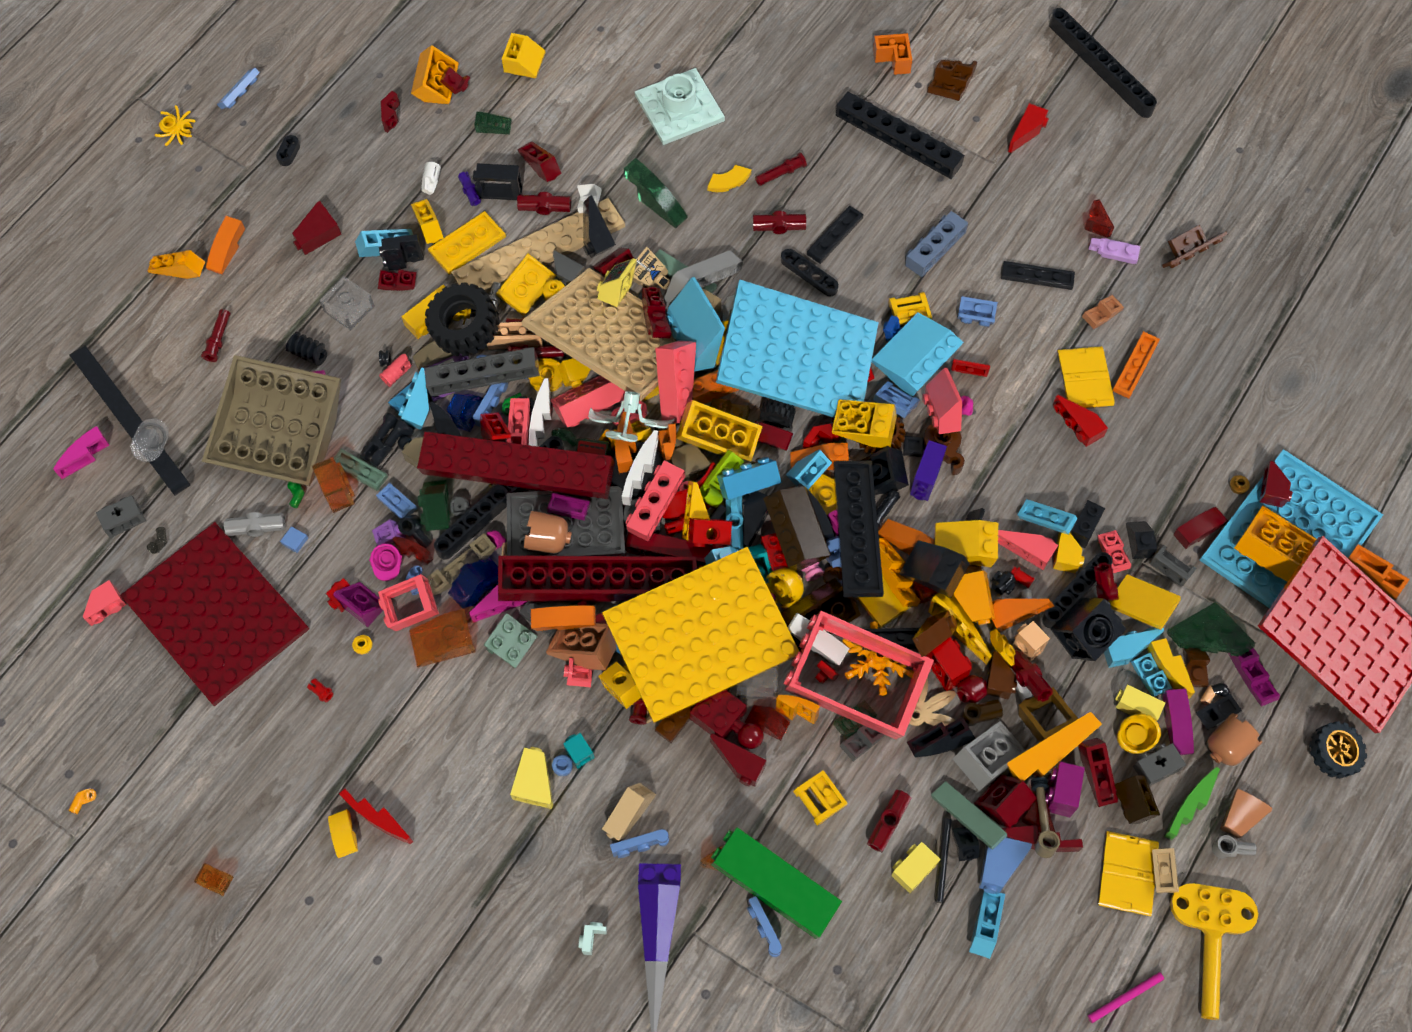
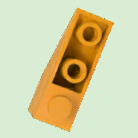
M191 250L153 256L150 260L147 272L185 279L200 277L205 261Z

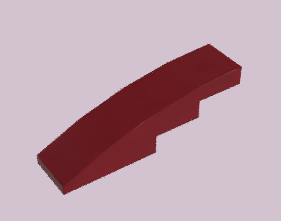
M1037 825L1002 828L1007 833L1006 838L1031 843V849L1035 850V843L1040 836ZM1055 832L1060 839V845L1056 852H1079L1083 848L1082 839L1061 840L1060 832ZM1043 841L1046 847H1052L1049 842Z

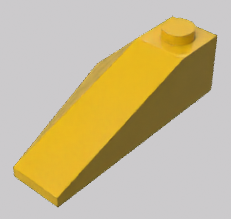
M941 593L936 594L932 598L928 612L934 616L949 610L950 614L957 621V629L953 635L987 665L992 655L972 620L954 594L951 598Z

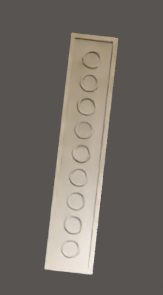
M609 198L598 203L597 207L610 234L625 227L623 219ZM577 212L466 264L452 271V276L458 285H461V282H466L469 286L470 284H475L488 293L491 291L493 282H499L503 285L527 254H530L543 265L554 261V250L564 256L584 246L583 213Z

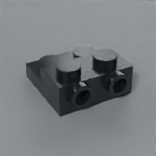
M417 234L381 239L382 246H379V253L384 267H388L389 271L406 269V262L424 260Z

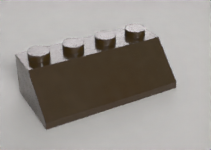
M805 486L782 489L763 498L788 568L798 572L831 556Z
M837 577L781 612L787 627L796 613L810 620L814 614L817 615L820 611H823L848 623L861 616L854 598L843 597L842 580ZM792 635L799 652H801L802 648L799 647L801 641Z

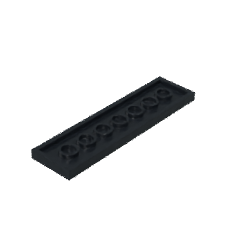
M834 461L833 470L843 597H883L884 590L872 461Z

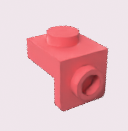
M569 658V665L564 666L563 677H567V685L591 687L592 669L573 665V658Z

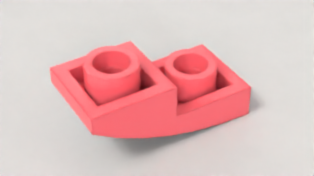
M1116 530L1097 536L1102 552L1108 553L1112 557L1111 566L1113 573L1131 568V563L1123 550L1124 544Z

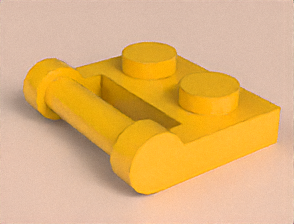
M925 292L918 293L915 296L888 299L892 315L899 318L900 327L905 326L917 312L932 320ZM919 302V304H914V305H908V306L898 307V306H900V305H905V304H911V303Z
M824 770L793 791L796 797L802 800L814 817L813 821L817 826L848 804ZM808 789H811L826 810L822 814L807 795L806 791Z

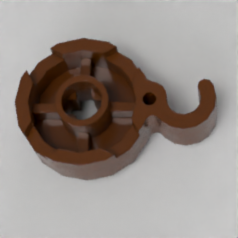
M930 424L924 433V451L929 440L947 446L943 461L947 464H957L953 466L952 475L961 473L965 460L961 454L957 453L962 439L960 431L939 434L937 428Z

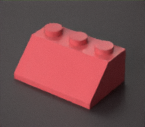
M944 368L925 386V394L922 395L923 403L927 405L928 415L932 416V425L937 428L939 434L961 431L962 399L948 368Z

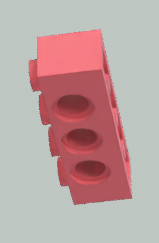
M665 460L662 465H658L655 469L654 479L652 482L649 481L647 483L643 498L640 497L637 500L636 510L633 514L630 513L626 520L628 532L646 541H649L685 478V471ZM662 481L669 483L665 487L659 486V483ZM653 497L659 498V501L657 503H651L650 499ZM644 513H648L650 515V517L645 520L640 518V516Z

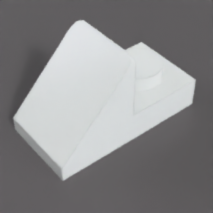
M595 184L578 185L577 188L580 194L577 207L578 212L583 213V202L591 195L598 206L602 192L601 188Z

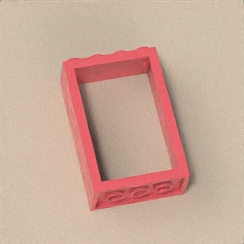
M820 611L817 615L814 614L806 628L809 629V633L803 636L799 647L802 648L801 652L798 651L792 661L793 671L790 670L783 684L786 685L784 691L814 702L827 710L893 739L903 737L934 660L925 656L921 657L919 653L823 611ZM819 630H826L912 668L914 674L894 723L891 722L888 725L801 686V682L798 681Z

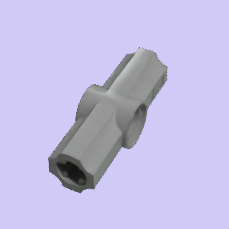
M251 512L246 517L228 518L224 521V530L227 536L247 534L248 536L258 537L263 535L264 532L281 531L286 528L285 515L283 513L263 515L259 512Z

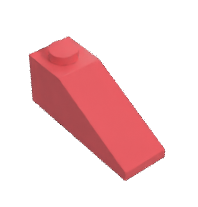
M511 398L508 430L511 433V438L507 439L506 442L529 445L530 399Z
M998 530V544L1042 570L1045 569L1058 547L1054 540L1042 535Z

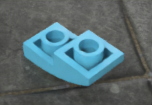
M1151 653L1131 661L1139 678L1153 697L1172 688L1163 670H1159Z

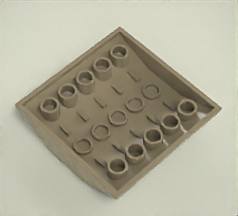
M234 355L202 462L310 486L326 456L335 426L341 379Z

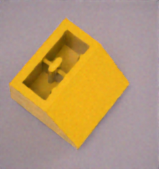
M511 33L502 56L504 72L536 78L546 53L545 50L528 36Z

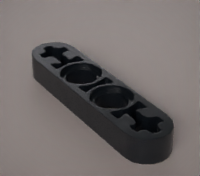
M793 249L782 251L781 263L824 295L834 296L837 294L839 284L833 277ZM806 265L807 269L802 271L798 269V266ZM818 274L821 276V279L813 280L812 276Z

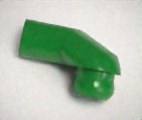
M517 393L504 400L501 408L504 415H509L510 399L522 396L521 393Z
M288 482L287 487L293 495L289 505L293 508H298L305 492L301 484Z

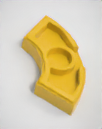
M735 165L727 173L713 174L707 191L727 192L729 189L737 186L740 187L748 180L752 169Z

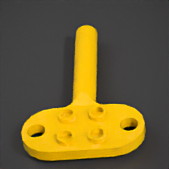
M1195 883L1185 884L1179 887V892L1172 894L1170 901L1171 912L1182 925L1200 929L1204 933L1201 1018L1219 1020L1222 935L1225 933L1243 934L1251 930L1257 923L1258 910L1253 899L1244 892ZM1178 898L1186 901V909H1181L1177 906ZM1245 908L1251 912L1250 920L1243 918L1241 915L1242 909Z

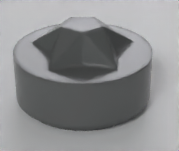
M455 497L451 500L449 508L454 515L462 516L470 509V504L464 497Z

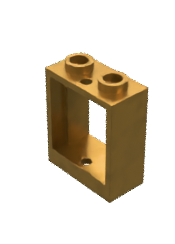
M1052 687L1053 694L1044 702L1037 701L1033 697L1025 699L1019 704V717L1039 743L1078 719L1054 687ZM1053 702L1067 721L1045 732L1031 712Z

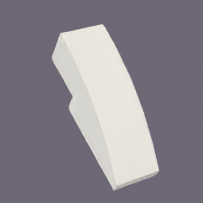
M796 613L788 626L790 633L801 641L803 636L809 633V629L806 628L810 620ZM819 630L811 650L819 653L830 663L840 665L849 648L825 630Z

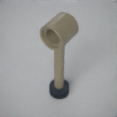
M1040 777L1031 780V788L1037 794L1041 833L1034 848L1040 857L1050 858L1058 849L1060 839L1049 828L1045 791L1049 788L1048 780ZM1043 841L1049 842L1052 847H1046Z

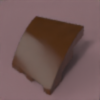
M941 60L935 68L934 80L928 86L927 93L960 101L973 77L978 62L973 61L972 64H963L961 61Z

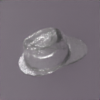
M152 418L143 421L139 425L130 446L135 458L140 461L150 462L160 456L169 437L166 424L159 419Z

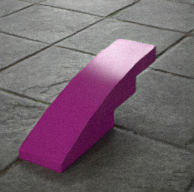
M1234 627L1221 632L1219 636L1232 662L1259 705L1262 707L1279 700L1280 694L1269 681L1270 675L1259 662V654L1238 627Z

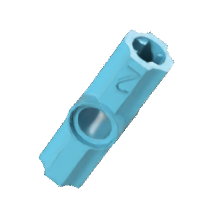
M742 496L730 500L726 499V520L739 523L737 526H732L731 544L726 545V547L730 546L741 550L743 549Z

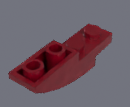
M642 288L643 311L648 335H651L652 338L670 339L671 330L665 315L666 305L660 288Z

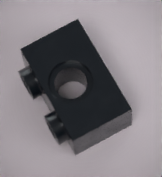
M1087 500L1071 532V535L1083 548H1086L1105 510L1104 507Z

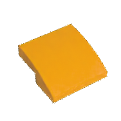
M778 695L776 698L775 711L793 721L797 714L812 724H815L817 721L820 706L814 702L791 695Z

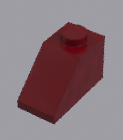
M1270 461L1264 469L1259 502L1283 508L1286 502H1290L1293 492L1290 490L1291 482L1274 461Z

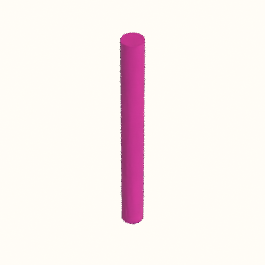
M1158 972L1087 1015L1091 1023L1096 1022L1164 980L1163 975Z

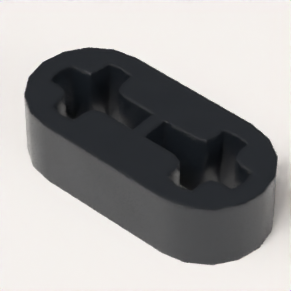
M288 135L283 139L276 153V158L280 165L289 166L294 161L300 149V143L296 136Z

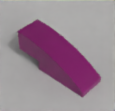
M1186 688L1166 690L1162 697L1163 702H1165L1166 716L1164 718L1170 744H1174L1180 755L1194 754L1193 727Z

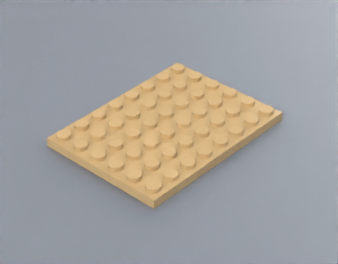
M590 268L522 320V326L624 391L639 393L640 401L658 386L655 348L677 341L673 338L672 332L670 339L652 338L651 335H648L643 302L633 294L627 292L618 307L598 300L599 291H597V286L600 281H604V277Z

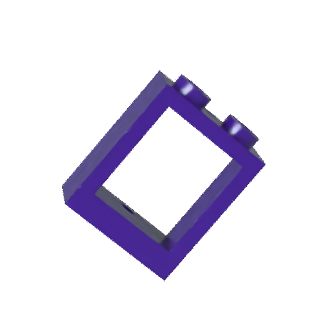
M928 441L913 481L911 496L918 500H929L943 463L947 446Z

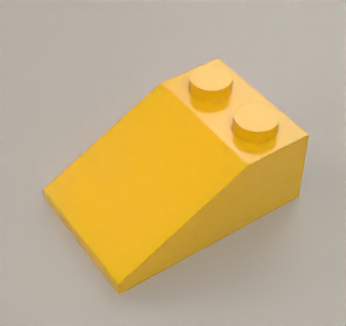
M983 520L935 523L934 545L945 547L964 555L970 565L991 568L998 559V523Z

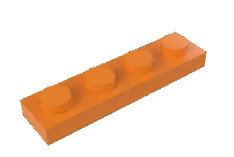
M1143 331L1112 390L1113 392L1130 399L1160 341L1159 338Z

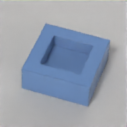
M291 526L280 543L298 553L308 540V536Z

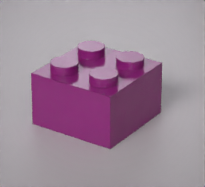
M1059 762L1056 768L1053 767L1052 772L1048 774L1047 778L1048 785H1050L1048 793H1045L1047 812L1069 818L1079 807L1085 767Z

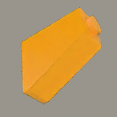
M978 571L964 574L954 592V596L972 622H978V625L990 624V620L995 619L987 572Z

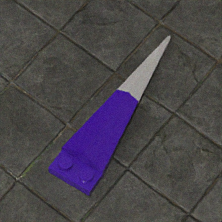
M639 863L638 891L651 1032H657L681 887V864Z

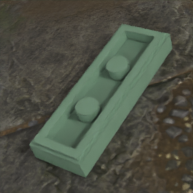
M340 449L330 462L331 466L376 491L379 490L388 478L385 472L343 449Z

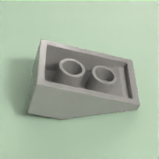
M999 721L966 745L953 760L980 791L1008 769L1007 763L1026 750L1002 722Z

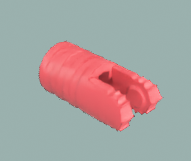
M400 355L379 374L381 380L389 387L411 368L412 365L408 361L407 355Z

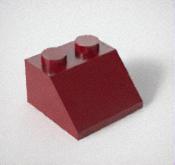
M1000 774L974 804L999 825L1010 828L1019 821L1020 816L1032 807V803L1037 797L1023 780Z

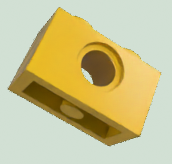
M616 661L598 676L604 688L626 709L641 698L627 666L624 665L622 667Z

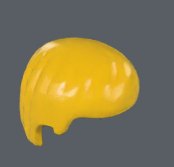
M1144 713L1134 714L1124 719L1117 732L1119 746L1133 754H1141L1152 749L1161 737L1159 723L1152 716Z

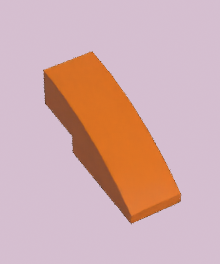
M225 216L213 241L206 264L207 270L219 274L224 273L239 248L237 242L245 231L242 221Z
M623 412L616 432L623 433L627 412ZM630 420L626 434H633ZM615 440V454L619 473L630 471L633 464L631 454L637 452L636 442Z
M1359 544L1348 557L1354 565L1394 600L1397 599L1410 580L1393 570V564Z
M558 606L531 609V629L536 631L596 626L595 606Z

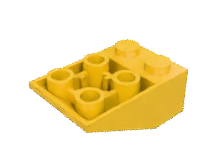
M839 399L832 434L871 447H891L897 418L895 404Z

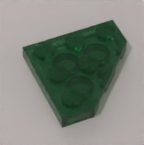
M1216 602L1167 631V635L1180 648L1184 649L1189 647L1199 648L1204 652L1218 654L1219 651L1239 657L1255 647V642Z

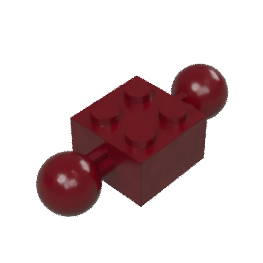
M727 690L698 702L690 712V720L710 735L713 733L726 739L732 731L736 732L739 743L746 749L759 747L764 739L760 726L754 723L744 724L741 722V719L747 713V705Z

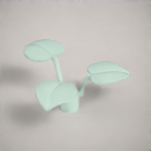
M631 391L625 392L624 401H622L616 417L598 413L590 408L588 415L589 419L595 422H619V417L624 408V411L627 413L623 433L607 431L605 436L626 442H636L638 440L636 435L626 434L630 413H635L636 410H638L640 422L646 426L667 428L668 424H673L675 419H644L642 417L641 404H639L640 394Z

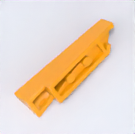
M1089 712L1007 763V766L1016 779L1025 781L1034 772L1039 777H1042L1100 727L1102 723L1092 712Z

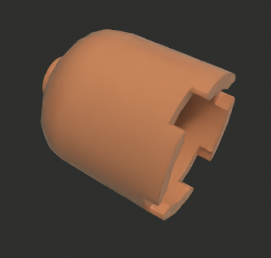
M531 511L527 525L531 527L528 535H525L524 548L540 552L559 553L564 549L566 543L570 544L572 532H568V524L564 518Z
M1232 713L1208 738L1207 743L1211 752L1210 756L1217 763L1221 762L1225 765L1236 766L1263 743L1262 740L1257 739L1260 735L1248 721L1245 720L1242 723L1238 720L1237 714Z

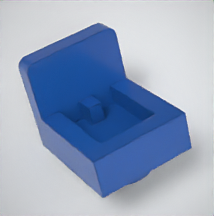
M891 315L889 321H886L883 331L887 342L902 329L899 318Z

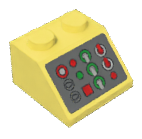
M633 258L616 264L611 271H607L604 281H600L597 286V291H599L598 300L618 307L632 286L637 259Z

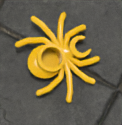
M175 105L177 119L174 115L161 111V114L168 115L159 122V128L166 134H155V137L171 136L165 143V146H168L176 135L178 142L183 145L180 135L191 138V132L186 128H193L190 122H196L194 119H184L191 113L190 110L180 118L178 106Z

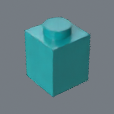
M581 733L569 736L565 740L566 742L563 743L566 752L577 769L595 758L593 751Z

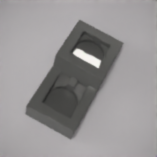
M863 725L854 735L842 742L840 747L854 762L885 735Z

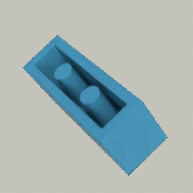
M769 457L758 459V463L752 465L751 463L742 464L736 470H733V468L723 470L722 474L717 475L722 497L727 500L782 483L775 460L769 459Z

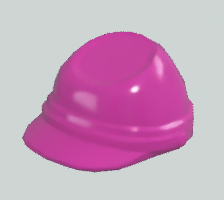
M380 544L371 553L369 561L377 579L382 581L393 580L400 572L402 555L391 544Z

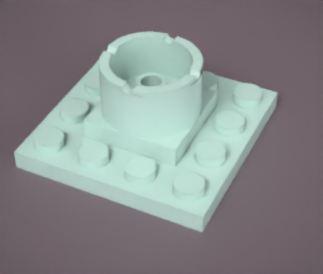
M696 68L681 74H674L663 81L635 91L636 99L663 145L725 121V116Z

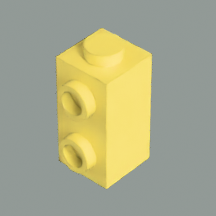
M1128 684L1124 690L1120 689L1115 698L1118 701L1115 708L1131 716L1138 713L1148 714L1156 719V721H1158L1165 702Z

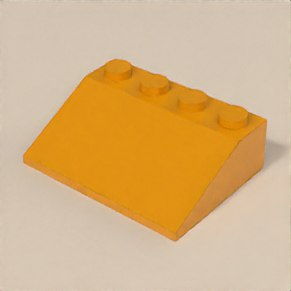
M1262 505L1234 549L1255 561L1259 566L1268 569L1275 576L1288 582L1317 539Z

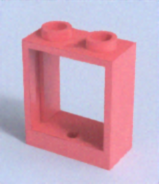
M422 574L378 592L380 597L378 603L385 613L384 622L388 628L394 631H399L439 614L429 580ZM417 588L424 610L398 621L391 599Z

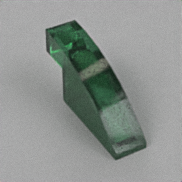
M637 158L633 159L623 168L624 177L637 186L638 200L670 225L677 228L688 218L686 212L668 188Z

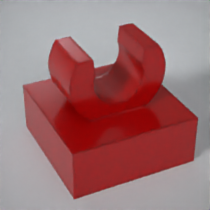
M821 660L817 665L821 671L815 678L823 684L828 678L835 681L840 674L826 661Z

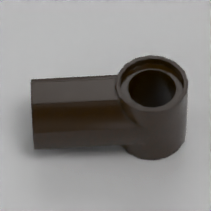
M998 699L978 704L969 703L963 709L960 718L963 716L968 726H974L979 722L1003 717V708ZM967 712H973L975 718L969 717Z

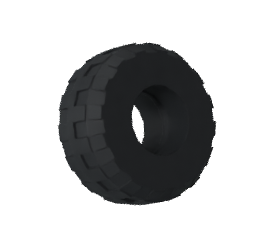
M636 442L637 452L631 454L632 461L635 460L645 442ZM659 450L656 451L653 472L644 473L642 489L634 488L632 498H643L647 483L649 481L652 482L655 477V469L658 465H662L664 459ZM614 452L612 458L615 464L611 482L614 486L622 488L623 493L629 473H619Z

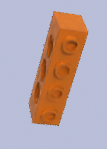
M717 370L693 381L692 400L706 404L739 389L716 383Z

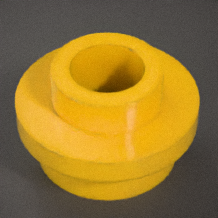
M367 635L357 636L352 643L353 650L358 654L368 653L373 645L372 640ZM364 641L365 645L360 647L359 643Z

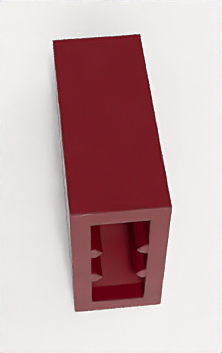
M321 201L314 205L292 233L295 239L293 241L294 246L298 251L301 250L304 255L342 235L338 224Z

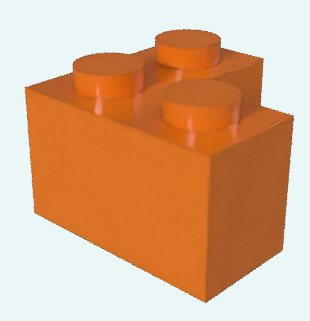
M908 33L874 36L873 54L875 63L892 61L894 75L910 74L912 54Z

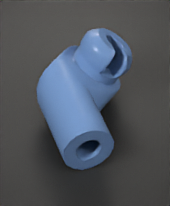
M418 565L412 567L405 581L422 574V568ZM417 588L410 591L412 595L419 593Z

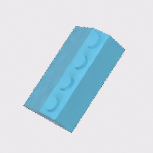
M692 277L668 307L666 318L674 339L677 341L696 342L694 371H700L715 367L725 327L696 278Z
M917 312L875 355L871 362L902 391L913 397L964 342L948 328Z

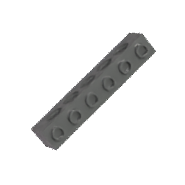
M534 347L425 368L426 387L431 396L540 376L538 356Z

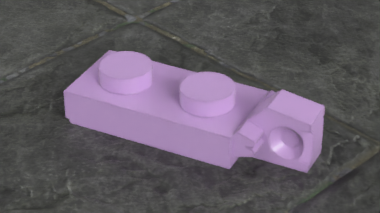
M1092 238L1089 250L1097 251L1104 258L1137 264L1140 246L1106 238Z

